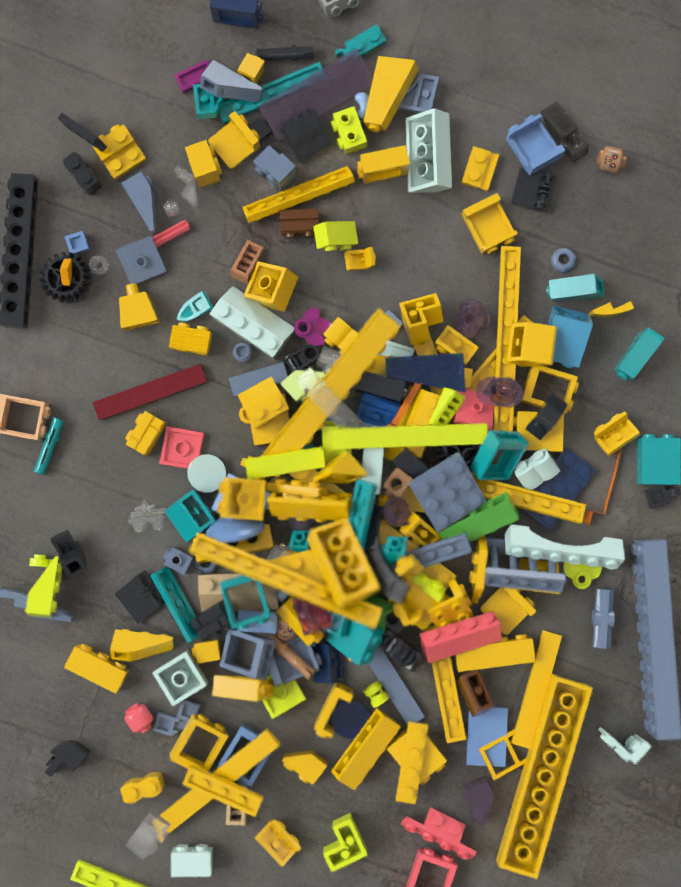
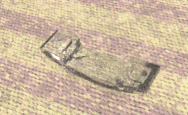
M311 367L296 380L313 402L339 428H360L364 424L330 390Z

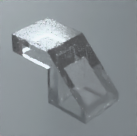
M178 165L174 173L187 184L180 195L183 200L198 210L200 203L196 180L192 174Z

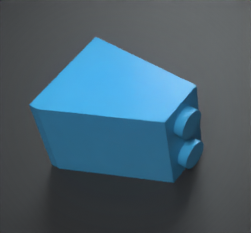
M553 305L548 325L557 327L553 363H562L567 368H579L593 327L590 314Z

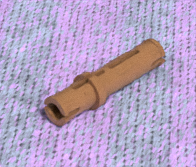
M273 633L269 635L272 640L276 641L274 650L279 657L282 656L307 680L312 677L311 674H315L316 670L289 648L290 645L288 643H284Z

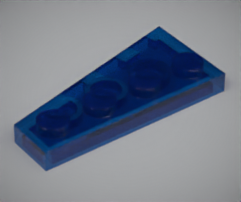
M463 353L385 357L386 377L442 389L445 387L463 393L466 392Z

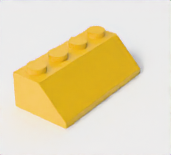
M413 386L408 387L406 397L408 396ZM419 389L398 426L431 425L429 422L440 396ZM411 446L407 448L422 460L427 446ZM386 447L383 457L393 461L405 447Z
M273 492L267 497L271 516H275L280 520H287L289 517H292L298 521H307L309 518L316 519L317 522H326L327 520H335L336 522L345 518L349 520L353 493L328 492V494L321 497Z
M347 518L310 531L307 541L338 610L357 604L380 589Z

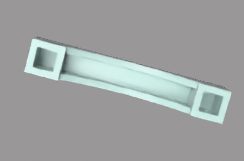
M510 524L505 533L506 554L515 557L523 556L535 560L545 559L552 562H568L573 565L583 564L590 567H605L607 569H618L625 560L622 539L604 537L597 544L569 546L546 540L530 531V528L527 526Z

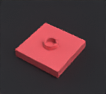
M459 387L457 392L466 398L455 414L454 423H486L488 425L487 432L489 430L492 431L494 396Z

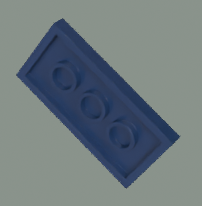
M565 447L563 452L555 459L560 472L555 477L543 481L533 491L574 501L596 470ZM521 509L548 531H551L559 518Z

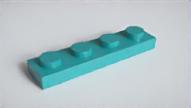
M166 566L151 574L153 582L187 643L198 638L197 630L190 623L196 615L170 568Z

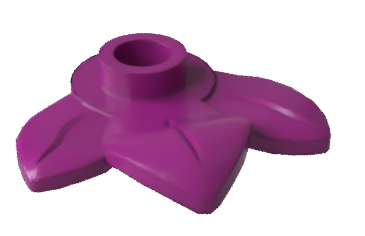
M312 308L305 312L303 319H299L295 323L294 331L299 337L305 338L310 345L322 346L325 344L322 335L332 323L324 318H319V309ZM302 325L307 326V330L305 332H302L300 330V327Z

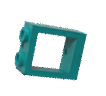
M489 430L470 469L480 480H509L529 443L516 431ZM505 449L498 463L491 464L497 451Z
M242 575L219 582L232 629L237 627L238 631L249 628V623L256 622L257 625L268 622V618L272 616L262 582L255 580L265 613L238 622L228 588L251 582L255 579Z

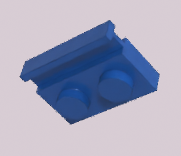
M363 393L355 419L379 427H386L395 418L400 404Z

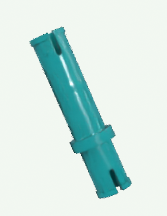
M53 417L49 431L45 433L44 437L46 439L33 470L34 472L45 475L55 445L60 440L59 435L65 421Z

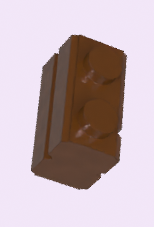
M318 208L280 210L281 236H285V239H295L298 235H304V238L315 237L313 226L319 224Z
M479 669L464 674L457 680L472 717L486 713L495 706L492 698L489 697L490 693Z

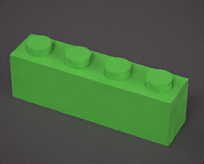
M505 492L487 500L486 503L441 530L438 534L444 540L466 532L469 542L476 541L487 533H493L505 525L513 524L519 519L518 510L508 492Z

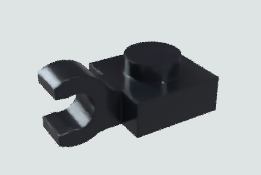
M661 485L644 490L649 509L670 504L668 498L681 495L679 487L666 490L665 486Z

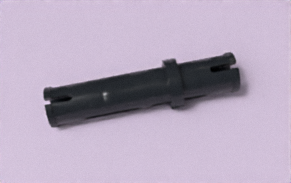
M292 45V47L256 49L257 57L262 60L293 59V61H297V59L314 58L313 46L296 47V45Z

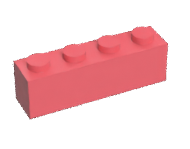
M491 611L420 633L422 651L428 663L501 641V624L495 613Z

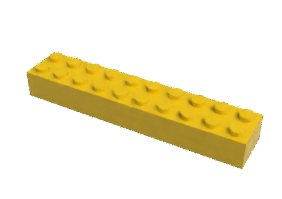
M551 674L531 749H528L496 858L500 868L535 879L538 877L593 689L588 684Z

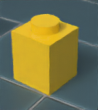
M247 53L237 73L257 84L263 74L264 60Z
M219 638L199 641L192 647L193 659H197V664L221 659L222 653Z

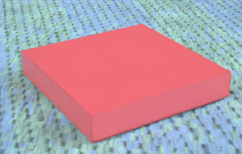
M166 426L159 464L188 469L192 460L201 455L205 433Z

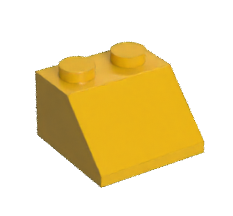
M257 261L244 297L271 309L285 312L298 276L287 268Z
M272 377L238 394L248 417L256 429L290 411Z

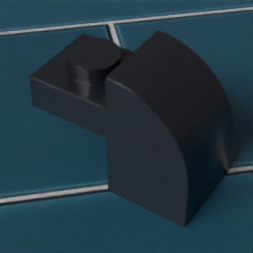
M552 393L525 429L541 441L547 432L558 422L568 404Z
M69 530L51 538L52 545L60 555V564L69 578H73L88 570L84 552L78 541L74 540Z
M63 741L50 751L53 756L47 762L46 766L48 768L44 773L51 777L63 762L75 771L91 751L77 741Z

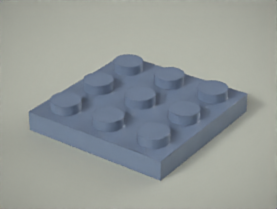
M458 452L408 483L437 533L487 502Z

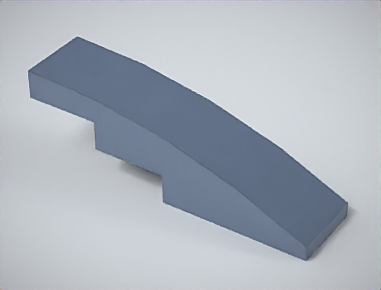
M0 588V597L15 599L14 607L26 608L28 593L9 588ZM58 605L56 613H52V618L36 617L66 622L75 620L73 614Z

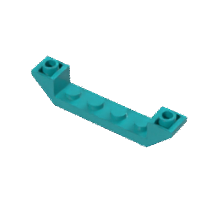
M293 530L289 548L297 553L311 550L307 541L310 531ZM388 536L386 544H380L387 565L405 556L407 537Z

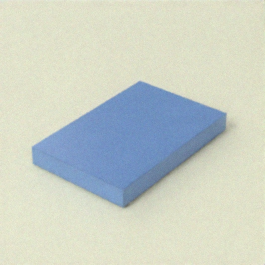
M493 707L490 711L475 717L471 716L468 709L466 765L487 766L479 748L504 735L507 736V707ZM505 740L485 750L492 766H506Z

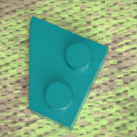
M200 84L193 85L197 120L216 118L225 98L212 95L200 88Z

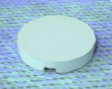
M210 454L200 455L189 464L187 470L188 480L198 491L204 493L213 492L219 489L220 481H223V477H226V468L218 457Z

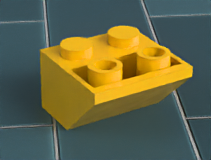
M530 322L512 323L507 361L520 367L553 365L557 327Z

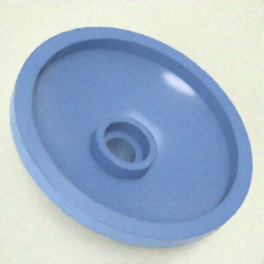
M221 517L209 526L206 536L219 542H232L253 537L262 532L265 527L262 520Z

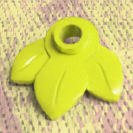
M564 562L563 569L566 576L572 579L575 587L586 589L591 585L593 579L599 577L602 567H590L583 564L573 565ZM580 576L585 578L583 583H580L578 580Z

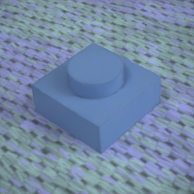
M84 231L64 236L69 252H72L74 255L90 250Z

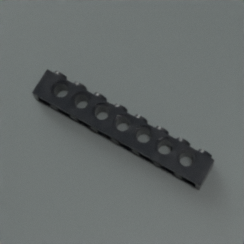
M11 173V178L8 179L7 183L8 190L10 191L9 198L6 199L8 217H5V227L7 228V233L3 238L5 254L2 256V265L4 266V273L1 274L0 278L3 285L2 292H0V325L5 328L28 329L39 179L34 174ZM25 191V196L18 199L19 193ZM24 210L23 216L17 218L18 211ZM18 229L23 230L20 236H15ZM21 247L20 254L14 255V250ZM19 266V272L13 274L14 267ZM14 285H18L16 293L11 292ZM16 303L17 309L14 312H10V306Z

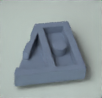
M420 74L415 80L414 85L409 87L397 110L419 114L433 109L440 78Z

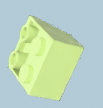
M295 370L281 385L297 404L300 401L303 403L325 374L323 372Z

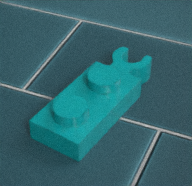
M376 24L345 42L344 46L346 49L340 48L336 50L335 56L344 55V59L340 60V64L345 65L350 57H352L353 61H356L386 43V38Z

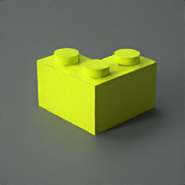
M351 813L333 821V829L338 840L325 846L323 849V855L331 872L367 855V847Z

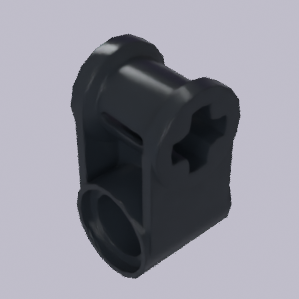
M309 344L287 355L282 360L287 363L291 370L290 374H292L295 370L303 371L308 366L317 362L320 358V352L316 346ZM309 349L316 351V356L312 359L306 357V352Z

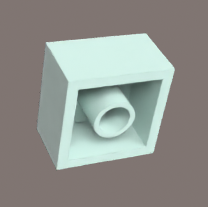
M189 649L153 672L172 706L199 691L209 683L196 660L193 659Z

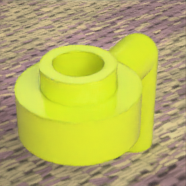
M34 554V558H30L29 566L48 567L53 559H46V555ZM58 574L57 582L61 583L62 574Z

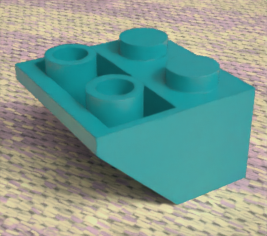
M196 489L191 490L164 511L186 543L217 520Z

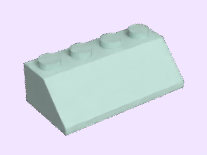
M434 108L407 117L406 141L410 162L408 192L426 193L451 189L449 113Z
M234 286L219 299L210 312L212 318L274 360L294 332L292 325L261 304L245 298L244 293Z

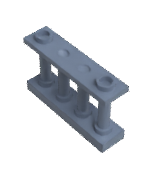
M486 538L487 554H490V567H486L484 586L562 593L566 578L565 574H557L556 562L548 560L549 573L537 572V560L529 557V571L518 570L517 557L509 555L510 569L498 568V555H507L505 539Z

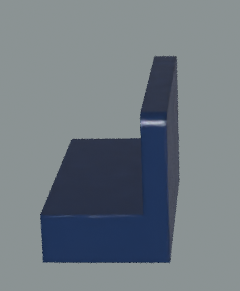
M315 643L316 646L313 647L315 654H319L322 664L319 665L321 670L314 674V681L327 684L344 681L343 653L330 643Z

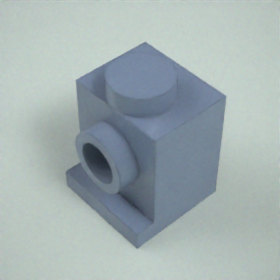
M172 547L171 550L167 549L163 556V559L166 560L164 565L183 575L187 574L195 558L176 547ZM176 556L180 558V562L178 564L174 563L173 561L174 557Z

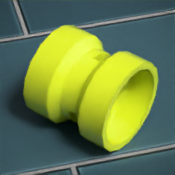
M380 681L372 683L363 690L365 696L370 698L373 708L380 706L389 699L387 692L382 690Z

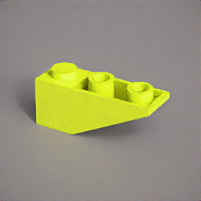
M55 556L28 593L26 614L28 616L52 618V613H56L57 601H54L55 593H59L60 582H57L58 574H62L63 570L59 557Z

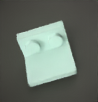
M601 727L598 729L602 733L600 737L611 748L616 746L614 750L626 762L631 760L636 764L651 748L637 734L630 736L625 741V746L622 747Z

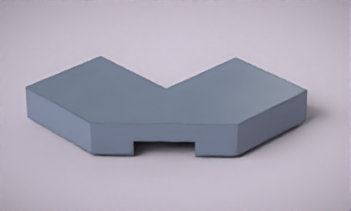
M189 699L182 700L177 716L159 711L152 731L168 736L178 733L185 728L193 713L198 715L201 703Z

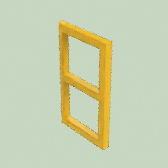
M515 729L507 732V736L504 735L479 748L493 780L525 764L526 758L519 761L508 740L513 735ZM505 740L515 764L495 774L485 750Z

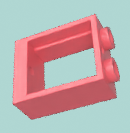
M419 848L406 887L415 886L423 860L448 868L443 887H451L457 869L454 858L447 854L442 856L435 854V851L430 848Z

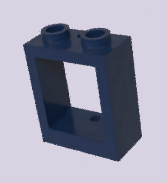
M210 0L209 7L214 23L258 29L259 22L262 23L263 21L262 3H259V0Z

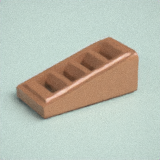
M247 240L230 270L231 277L248 284L257 261L260 260L264 251V247ZM248 248L251 249V250H253V251H255V252H257V254L255 255V254H253V253L247 251ZM245 256L252 258L253 261L245 258ZM241 263L248 265L249 268L241 265Z

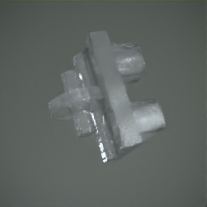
M142 500V506L135 507L136 512L130 513V518H128L129 525L133 526L135 533L145 531L146 522H151L153 530L163 528L165 509H155V504L148 505L147 500Z

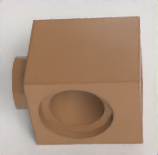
M396 467L382 486L385 488L384 493L392 499L395 496L399 498L409 485L408 483L412 481V478ZM393 479L401 481L402 485L399 490L392 489L391 481Z

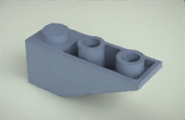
M214 60L201 75L200 88L216 97L259 102L261 99L262 87Z

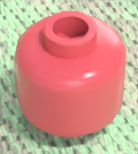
M136 703L125 711L124 720L132 732L140 731L144 733L152 727L150 724L153 721V715L145 704L139 705V703Z

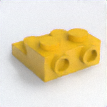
M119 124L113 126L110 129L111 133L105 137L104 135L98 136L107 146L104 152L99 151L93 146L114 180L146 161L145 156L124 124L122 126Z
M223 477V481L219 483V493H222V501H219L217 505V512L221 513L220 517L263 520L266 481Z

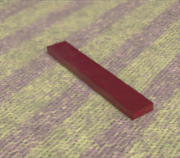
M198 364L94 401L93 405L98 419L103 420L207 383V379L202 365Z

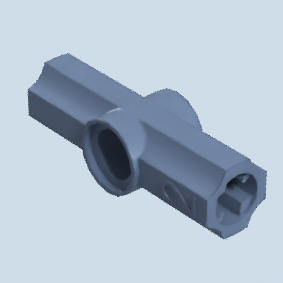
M596 589L595 609L592 611V626H594L593 647L610 648L611 628H613L615 622L613 611L614 590Z

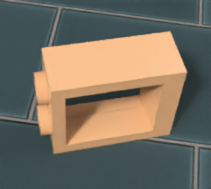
M0 394V433L42 441L45 433H47L46 419H49L51 413L49 404ZM11 401L41 407L35 435L6 429Z

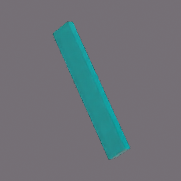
M318 62L260 86L263 89L259 102L238 99L224 101L219 115L223 124L230 122L229 115L234 111L239 116L241 114L245 116L327 81V77L321 63Z

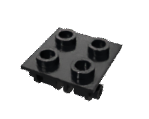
M520 167L511 204L548 213L557 176H553L551 171H545V173L536 172L529 176L525 168Z
M146 570L135 576L115 593L137 624L165 603Z

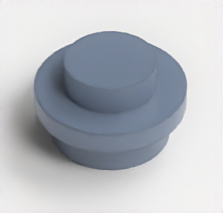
M238 343L235 345L233 356L236 360L245 362L250 359L252 349L248 344Z

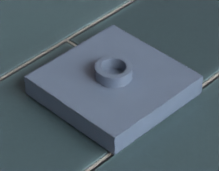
M151 235L115 250L130 284L142 282L167 271Z

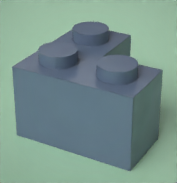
M270 145L253 161L255 172L260 177L265 176L269 180L267 183L274 190L278 189L282 192L297 177L296 166L283 153L279 155Z

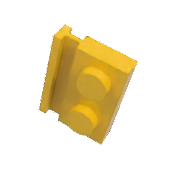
M473 146L461 184L487 192L499 154Z

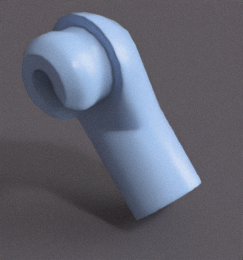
M358 92L355 95V100L361 107L357 114L360 121H364L369 99L365 92Z

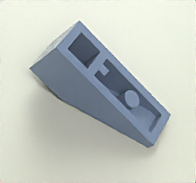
M139 172L122 182V185L154 236L157 234L154 192L151 189L153 183L148 175L144 177L142 172Z

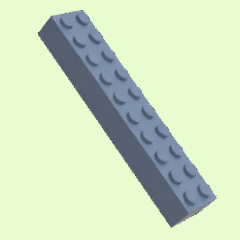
M664 539L633 540L631 554L634 556L635 564L632 565V571L636 575L634 592L638 599V602L635 603V610L639 614L637 631L640 633L641 641H638V649L642 653L640 670L643 672L644 679L641 680V688L645 692V699H643L642 704L647 718L644 719V727L657 740L681 739L667 541Z

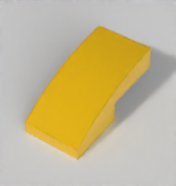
M631 301L613 309L611 303H607L592 310L589 314L590 317H612L629 312L634 307Z

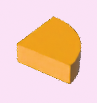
M64 259L60 268L62 284L70 286L71 259Z

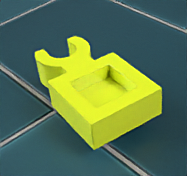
M423 571L412 579L416 584L422 586L423 591L437 602L443 597L446 588L439 580H435L432 577L428 578Z

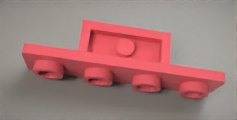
M433 808L428 810L423 824L409 817H405L401 822V825L407 831L422 835V838L426 841H434L440 844V847L444 850L456 852L457 856L462 859L468 860L476 855V851L460 843L466 825Z

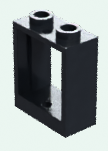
M365 370L361 374V380L355 386V392L361 394L368 393L396 403L405 400L408 388H404L405 382Z

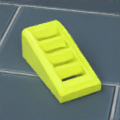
M444 387L429 424H449L466 397Z

